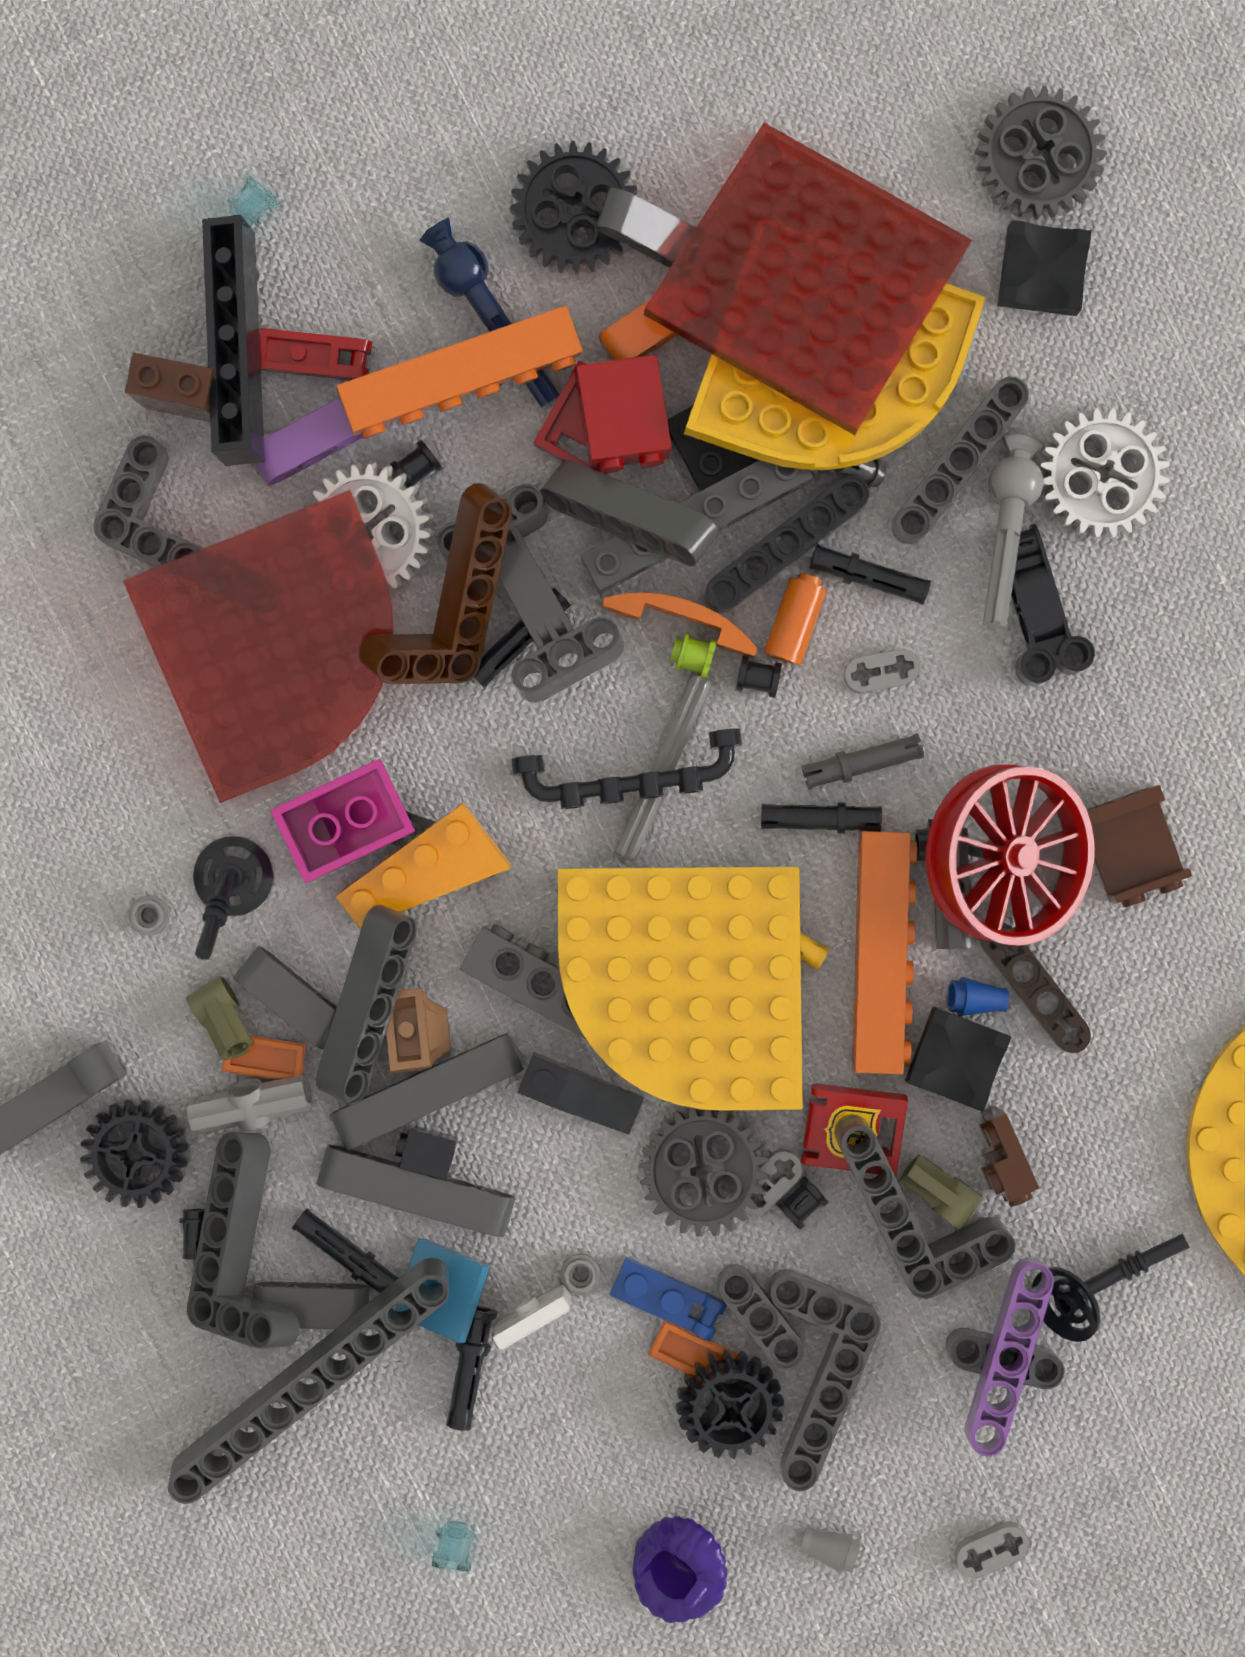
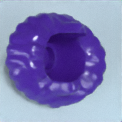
M674 1516L673 1518L664 1517L661 1521H656L650 1528L645 1530L635 1546L632 1571L639 1601L648 1608L653 1616L662 1618L668 1623L686 1622L690 1619L700 1618L711 1611L723 1599L724 1590L727 1585L726 1558L721 1552L720 1544L715 1541L714 1535L701 1524H697L693 1519H683L680 1516Z

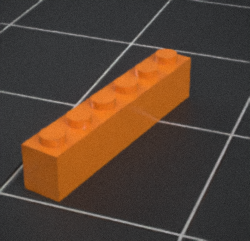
M567 305L336 385V391L352 435L362 433L363 439H367L386 432L385 425L400 420L401 425L404 426L425 418L423 414L425 410L438 406L439 411L444 412L461 406L463 404L461 401L462 397L476 393L477 398L481 399L501 391L499 384L514 380L515 385L518 386L539 378L536 371L551 366L553 372L570 368L576 365L574 358L579 357L583 350Z
M859 831L852 1070L855 1073L904 1074V1065L911 1064V1041H905V1025L912 1024L913 1016L912 1001H906V985H912L914 978L913 961H907V945H914L915 923L914 921H908L909 905H915L916 882L909 881L910 865H916L917 841H910L911 833Z

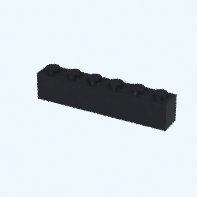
M241 214L202 219L208 368L214 369L209 393L211 452L225 466L265 462L255 232Z

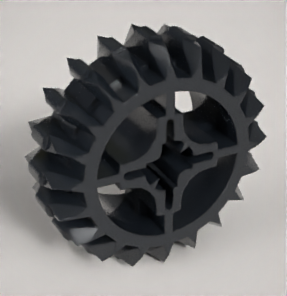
M127 1099L124 1102V1112L117 1103L110 1105L109 1112L111 1117L104 1112L96 1115L97 1122L101 1127L90 1124L86 1128L88 1134L94 1137L95 1140L84 1139L81 1141V1147L92 1150L91 1154L80 1157L82 1164L92 1163L93 1165L92 1169L84 1173L85 1178L91 1179L97 1175L100 1181L94 1185L93 1190L99 1192L105 1186L110 1190L105 1198L108 1202L113 1201L118 1193L121 1194V1207H127L131 1202L132 1196H134L135 1204L138 1208L144 1207L146 1205V1194L151 1202L154 1204L161 1201L159 1189L167 1195L174 1191V1187L168 1179L174 1182H181L184 1178V1175L175 1167L183 1168L189 1165L187 1158L178 1156V1153L190 1149L189 1143H177L176 1138L186 1133L185 1129L182 1127L173 1132L170 1125L177 1120V1117L172 1114L165 1120L161 1119L160 1117L165 1109L161 1104L153 1110L152 1114L149 1113L150 1101L146 1099L141 1101L138 1111H136L133 1099ZM135 1121L134 1129L130 1131L127 1141H116L114 1143L106 1141L116 1125ZM147 1125L159 1134L164 1143L166 1153L162 1152V1149L155 1148L150 1144ZM136 1144L140 1147L138 1151H143L144 1157H141L134 1163L130 1159L131 1156L127 1155L126 1150ZM105 1154H107V1157L116 1159L120 1163L123 1181L110 1170ZM143 1165H164L161 1174L155 1181L135 1185L136 1178L140 1175Z
M725 1349L722 1354V1360L718 1361L713 1354L709 1353L707 1356L709 1364L704 1367L701 1363L695 1361L694 1369L697 1373L696 1375L684 1373L683 1380L688 1387L678 1388L677 1395L682 1401L675 1405L677 1414L681 1415L678 1420L682 1430H688L686 1436L689 1442L694 1443L698 1441L699 1450L703 1453L712 1447L714 1456L719 1459L724 1450H728L730 1458L735 1460L737 1450L743 1448L744 1452L751 1456V1444L756 1442L759 1446L765 1448L766 1441L763 1434L776 1435L777 1430L772 1422L782 1421L783 1415L778 1408L784 1406V1398L778 1393L781 1389L779 1380L772 1379L774 1373L769 1366L762 1368L760 1358L755 1356L748 1361L746 1353L742 1350L735 1359H732L730 1351ZM728 1379H739L731 1384L721 1382ZM710 1390L713 1396L712 1401L705 1407L706 1412L699 1417L701 1400L705 1393ZM760 1392L759 1406L750 1419L747 1414L748 1407L754 1402L753 1397ZM721 1396L727 1402L732 1400L733 1405L736 1402L739 1413L733 1407L728 1408L727 1405L724 1407ZM728 1425L736 1426V1428L721 1429Z

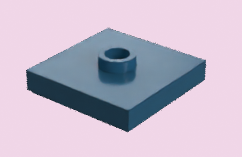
M418 1238L408 1270L426 1258L440 1259L449 1269V1296L447 1301L418 1325L457 1343H465L490 1266L428 1239ZM427 1279L422 1284L427 1287H435L440 1282L434 1279ZM397 1304L395 1311H405L409 1307L404 1304Z

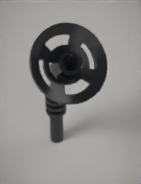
M224 837L210 843L200 853L195 863L193 873L194 886L198 896L206 905L202 916L204 926L195 951L196 957L201 960L211 958L219 929L226 924L228 916H238L252 912L266 900L271 891L273 867L268 855L258 844L243 837ZM230 846L246 849L251 854L246 860L235 856L225 857L223 848ZM211 858L213 862L208 872L209 885L205 886L203 881L204 867L208 859ZM219 865L221 867L218 874L219 881L215 882V870ZM261 866L262 882L259 891L255 895L251 892L256 883L255 868ZM249 870L250 879L245 887L242 885L246 878L245 871ZM239 895L242 905L231 906L230 896Z
M1183 1233L1142 1253L1137 1250L1135 1251V1256L1128 1254L1126 1255L1127 1260L1123 1258L1118 1259V1264L1085 1282L1066 1269L1058 1267L1048 1268L1053 1276L1066 1278L1055 1281L1051 1295L1054 1296L1055 1306L1061 1315L1058 1317L1048 1302L1043 1319L1044 1323L1064 1339L1074 1342H1083L1095 1335L1100 1326V1310L1094 1295L1125 1278L1128 1281L1132 1280L1133 1274L1136 1277L1140 1276L1141 1270L1147 1273L1149 1272L1148 1267L1190 1248ZM1041 1272L1035 1277L1032 1287H1036L1042 1279ZM1061 1285H1068L1069 1287L1066 1288V1289H1063V1288L1060 1287V1286H1061ZM1081 1310L1083 1315H1075L1074 1313ZM1086 1320H1088L1090 1324L1088 1327L1085 1328H1076L1072 1326V1323L1080 1324Z

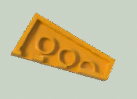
M462 802L341 890L335 897L359 928H361L366 914L376 905H383L402 912L511 868L512 864L467 805Z

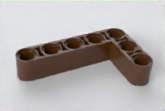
M482 483L472 484L462 493L433 634H377L367 638L361 645L359 650L361 663L383 683H463L472 679L478 672L512 510L510 503L487 485Z

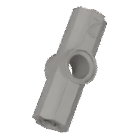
M298 1075L261 1083L256 1078L240 1080L231 1085L227 1091L188 1099L186 1108L191 1131L198 1135L238 1126L242 1131H254L266 1126L273 1118L312 1110L313 1101L308 1078H305L304 1075Z

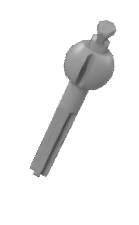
M1004 435L1002 437L1008 457L1002 459L994 466L988 479L989 493L992 499L1000 505L982 625L988 626L987 629L995 631L997 628L1005 630L1007 627L1024 509L1031 507L1038 500L1044 487L1043 474L1039 466L1034 461H1031V458L1040 450L1043 444L1027 435Z

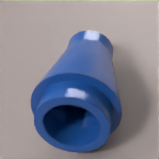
M961 977L959 980H951L949 983L947 1007L950 1012H957L958 1016L996 1011L1006 1012L1008 1008L1009 992L1007 988H998L966 977Z

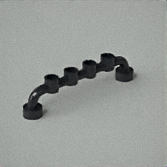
M734 728L709 732L710 749L719 750L717 761L709 766L685 767L677 770L647 772L626 777H609L588 782L564 783L557 786H544L538 780L537 774L545 772L543 755L512 758V771L514 776H521L524 788L533 798L541 802L560 801L561 809L584 807V798L599 796L600 804L619 803L624 801L623 793L639 791L640 799L658 798L664 796L663 788L679 786L680 794L697 793L703 791V782L719 779L730 770L734 762L735 747L742 746L741 730Z

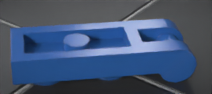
M625 1257L610 1291V1296L710 1341L716 1331V1328L713 1327L719 1314H724L727 1307L722 1299L628 1257ZM693 1303L704 1307L699 1319L689 1315Z

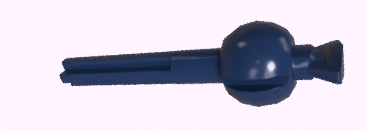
M449 217L427 229L419 240L433 248L438 254L433 266L434 276L438 285L446 293L454 297L465 296L490 332L511 325L512 323L504 313V310L484 282L489 273V264L485 254L476 245L468 241L458 243L452 236ZM543 369L536 371L539 378L525 383L541 408L560 395Z

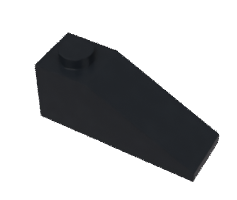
M537 1052L533 1053L517 1092L558 1110L628 1135L644 1100V1097Z

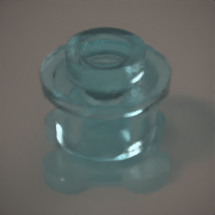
M245 174L242 178L246 182L245 186L234 199L229 198L227 200L232 207L228 213L231 216L241 214L249 225L252 223L259 227L261 225L259 219L270 206L276 209L280 204L268 189L260 185L250 175Z
M448 1521L445 1523V1527L437 1528L435 1534L439 1537L437 1551L433 1552L431 1565L433 1567L454 1569L461 1572L471 1570L472 1557L469 1556L470 1543L475 1540L476 1535L468 1530L469 1525L457 1521Z

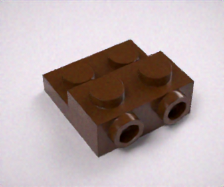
M993 1106L981 1112L985 1122L979 1124L986 1143L989 1147L992 1146L993 1148L992 1151L983 1154L987 1165L981 1167V1171L990 1190L993 1189L996 1195L1001 1193L1004 1201H1008L1010 1207L1030 1200L1032 1198L1031 1192L1040 1188L1007 1114L998 1107Z

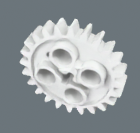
M1097 408L1091 412L1090 421L1087 420L1083 413H1079L1076 416L1077 427L1068 421L1064 422L1061 426L1066 436L1059 433L1052 434L1050 439L1057 447H1045L1042 451L1046 457L1051 459L1050 462H1044L1039 465L1041 471L1049 473L1048 477L1044 478V487H1050L1051 490L1042 500L1043 502L1055 500L1057 505L1050 514L1054 516L1063 512L1066 515L1062 524L1064 528L1073 521L1077 522V535L1079 536L1089 527L1091 528L1093 539L1099 538L1103 529L1106 530L1108 538L1113 539L1117 535L1118 526L1125 535H1128L1132 532L1131 520L1139 527H1142L1147 523L1142 512L1149 515H1154L1158 512V509L1151 501H1162L1166 498V495L1157 489L1158 486L1170 483L1169 478L1160 475V471L1170 466V462L1158 461L1157 458L1166 448L1165 446L1153 448L1151 442L1156 438L1157 433L1153 432L1145 436L1142 433L1146 423L1144 420L1134 427L1130 425L1131 413L1129 412L1121 420H1117L1116 410L1112 408L1108 411L1106 418L1102 419V415ZM1086 439H1095L1100 443L1102 448L1100 457L1094 458L1087 455L1084 450V441ZM1128 453L1136 457L1139 464L1137 472L1131 473L1124 470L1121 465L1123 454ZM1071 459H1077L1080 463L1093 470L1076 467L1071 464ZM1102 466L1108 467L1107 474L1113 477L1104 483L1100 481L1101 474L1094 471L1099 470ZM1077 475L1086 481L1087 490L1085 494L1078 495L1071 491L1069 488V478L1071 476ZM1114 478L1131 481L1137 485V488L1135 490L1131 489ZM1114 490L1122 495L1124 504L1121 510H1114L1108 506L1106 502L1108 491Z
M376 462L368 464L365 473L360 463L351 465V475L345 468L337 470L338 481L331 476L323 480L328 491L317 489L313 492V495L320 503H312L306 507L309 512L315 515V518L304 522V526L314 529L315 533L307 537L305 542L317 543L318 549L310 555L311 558L323 556L325 561L319 570L321 572L330 568L335 570L332 577L333 583L341 580L343 577L347 578L346 590L355 588L358 582H360L362 594L370 592L373 583L378 593L387 590V581L394 589L401 586L400 575L409 580L415 576L411 566L417 568L424 566L425 562L418 553H428L432 550L431 546L423 542V538H428L435 534V531L424 527V523L432 519L433 514L422 513L420 509L428 502V499L416 500L414 498V494L419 486L416 484L406 488L404 483L407 474L403 473L393 479L392 466L384 467L380 474H378ZM365 490L372 491L376 495L378 505L375 510L369 509L363 502ZM390 504L395 506L394 512L371 530L372 534L360 539L349 552L344 551V545L367 527V522L380 516ZM337 516L343 517L349 524V532L346 536L340 534L335 528L334 522ZM391 521H396L402 525L404 529L403 540H396L391 536L389 531ZM362 547L370 548L375 554L376 560L373 566L363 562L360 554Z

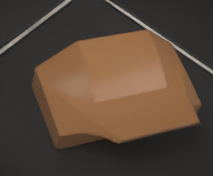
M422 987L399 990L386 1031L390 1072L396 1074L432 1068L435 1060L451 1051L447 1009L428 999Z

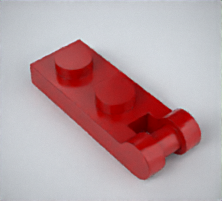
M260 328L261 371L344 379L348 381L369 374L370 370L366 368L367 355H371L373 342L370 340ZM340 351L351 353L350 366L339 364Z

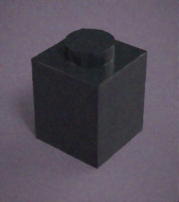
M412 1125L409 1133H401L395 1156L402 1158L399 1168L447 1180L459 1137Z

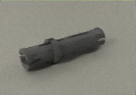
M913 734L910 737L845 754L844 751L836 752L833 758L808 765L804 764L802 765V772L804 778H807V781H805L806 786L809 790L813 789V787L838 780L846 783L852 781V777L918 758L922 759L924 758V751L922 745L918 744L921 742L918 734Z

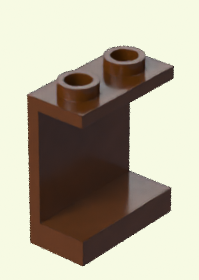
M133 352L124 393L145 409L210 422L209 393L214 369Z
M1160 785L1150 786L1086 809L1093 829L1094 860L1109 902H1121L1123 908L1145 901L1144 893L1158 888L1161 894L1177 890L1184 886L1183 879L1192 876L1190 868H1183L1162 811L1160 802L1164 801L1165 798Z

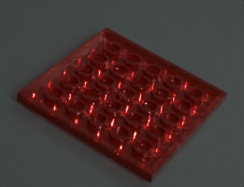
M764 122L646 305L644 315L849 433L856 435L969 248L972 239Z

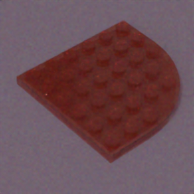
M351 489L123 580L220 803L295 774L329 755L361 724L382 688L383 682L361 663L359 650L363 642L373 635L393 634V606L382 564Z

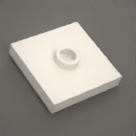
M561 1284L537 1299L534 1296L515 1307L514 1313L496 1322L492 1338L499 1350L509 1347L570 1311V1291Z

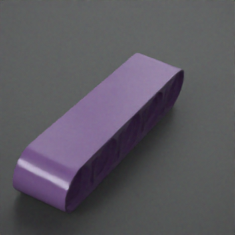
M337 398L265 437V462L255 464L266 485H274L358 441L363 436L362 433L352 435L340 399Z
M1026 1257L1020 1259L1011 1271L965 1423L964 1432L968 1442L975 1452L982 1456L991 1457L997 1455L1006 1444L1053 1289L1054 1279L1052 1272L1036 1258ZM1031 1269L1041 1270L1042 1279L1036 1287L1027 1288L1023 1285V1277L1027 1271ZM1020 1308H1027L1030 1311L1028 1322L1020 1327L1012 1325L1011 1316L1013 1312ZM1005 1348H1017L1019 1352L1018 1358L1013 1364L1002 1365L999 1362V1356ZM997 1386L1005 1387L1007 1394L1001 1403L991 1404L987 1401L988 1393L992 1388ZM986 1425L995 1428V1434L990 1441L985 1443L976 1441L975 1437L979 1428Z

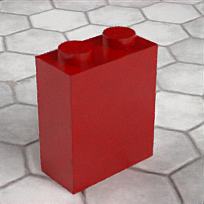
M657 355L577 365L575 379L590 468L600 469L601 473H614L623 470L624 465L640 463V467L650 468L662 465L665 459H669L672 445Z

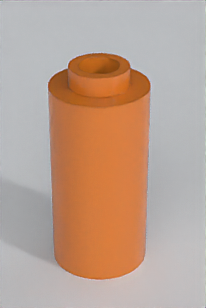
M799 573L798 579L789 578L763 654L792 665H802L827 593L825 588L820 587L821 579L805 573Z

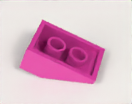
M381 758L270 810L304 883H310L415 832Z

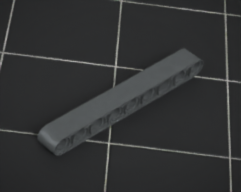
M426 1258L418 1262L177 1455L172 1462L167 1486L171 1498L183 1504L193 1503L200 1499L441 1307L449 1296V1269L446 1264L436 1258ZM427 1279H434L439 1281L440 1284L435 1287H427L422 1282ZM396 1304H404L409 1309L399 1312L391 1307ZM364 1329H374L378 1334L367 1336L362 1334L361 1331ZM336 1353H341L346 1355L348 1358L344 1360H335L330 1356ZM312 1378L317 1382L314 1384H304L300 1380ZM280 1402L286 1405V1407L278 1409L270 1404ZM248 1426L252 1427L256 1431L248 1433L242 1431L240 1428ZM212 1451H221V1452H223L225 1455H224V1456H214V1455H212L210 1452H212ZM182 1475H190V1476L194 1477L195 1479H193V1480H185V1479L181 1478L180 1476H182Z

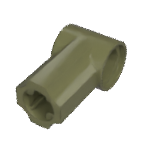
M222 976L186 996L190 1009L200 1024L206 1027L221 1058L224 1060L239 1058L249 1051L254 1041L237 1010V1007H239L237 997Z
M920 1154L909 1163L899 1180L901 1184L933 1206V1211L959 1230L962 1229L984 1198L957 1177H950L941 1168Z

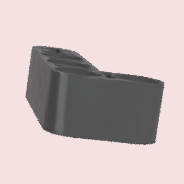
M106 1040L82 1052L67 1062L68 1064L0 1106V1155L127 1075Z

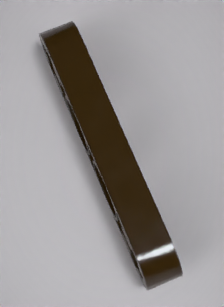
M1003 923L1002 929L1012 928L1009 924ZM980 939L983 951L1055 1045L1069 1053H1078L1084 1050L1091 1039V1032L1087 1023L1028 946L1007 945L1011 951H1014L1019 946L1021 953L1011 956L1003 966L1000 959L1007 957L1004 951L997 946L991 948L989 945L991 941ZM1020 960L1029 961L1034 968L1032 978L1025 983L1017 982L1012 975L1014 964ZM1050 991L1058 999L1057 1009L1051 1014H1042L1036 1006L1037 998L1041 993ZM1066 1009L1070 1015L1063 1017L1064 1021L1072 1028L1079 1026L1081 1029L1077 1034L1079 1039L1077 1044L1070 1041L1063 1043L1062 1038L1066 1035L1064 1029L1058 1023H1055L1053 1028L1048 1024L1060 1018Z

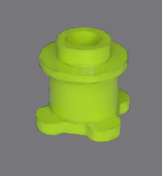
M686 632L684 639H675L669 661L676 662L675 671L683 668L700 673V677L706 679L717 640L711 639L708 643L689 637L690 633Z

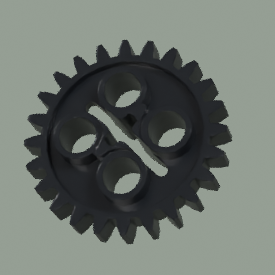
M571 141L569 152L563 153L560 145L556 143L554 146L555 156L549 157L545 151L541 150L539 151L540 165L530 160L526 162L527 168L531 173L530 176L518 173L517 181L524 188L512 189V197L521 201V203L511 205L510 213L522 217L512 222L513 229L525 230L519 237V243L524 245L532 242L529 256L533 258L542 252L544 254L542 261L544 267H547L554 259L558 261L559 273L563 272L567 263L572 264L575 275L579 274L581 263H586L590 271L595 272L596 259L600 258L608 266L610 265L608 252L611 250L618 255H622L623 248L618 241L595 228L596 222L589 216L598 218L602 208L593 205L591 198L598 192L607 193L609 188H618L636 195L637 186H625L631 178L630 171H624L618 174L620 159L616 158L607 163V149H602L595 156L592 155L591 143H587L583 152H578L575 141ZM563 173H571L577 177L578 182L574 187L564 189L557 185L556 179ZM550 190L561 200L547 197L543 194V191ZM576 201H580L583 212L576 210L573 215L568 214L567 204L573 206ZM552 208L558 212V219L552 224H543L537 219V214L540 210ZM579 227H587L593 231L594 237L587 243H578L573 239L572 233Z

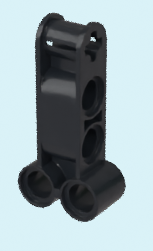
M1031 524L1028 530L1021 531L1019 546L1027 543L1031 544L1018 548L1011 598L1028 650L1017 659L1015 673L1022 683L1029 686H1037L1051 679L1055 674L1056 668L1068 675L1077 674L1089 668L1095 658V648L1087 638L1071 636L1040 532L1036 524ZM1068 645H1075L1081 649L1083 660L1079 666H1074L1067 662L1065 649ZM1036 656L1044 662L1045 671L1041 677H1034L1028 673L1026 663L1029 657Z

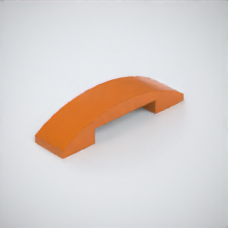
M626 593L604 598L602 609L640 621L644 607H648L718 630L720 633L716 647L747 656L751 659L755 657L756 646L739 628L718 613L692 601L658 593Z

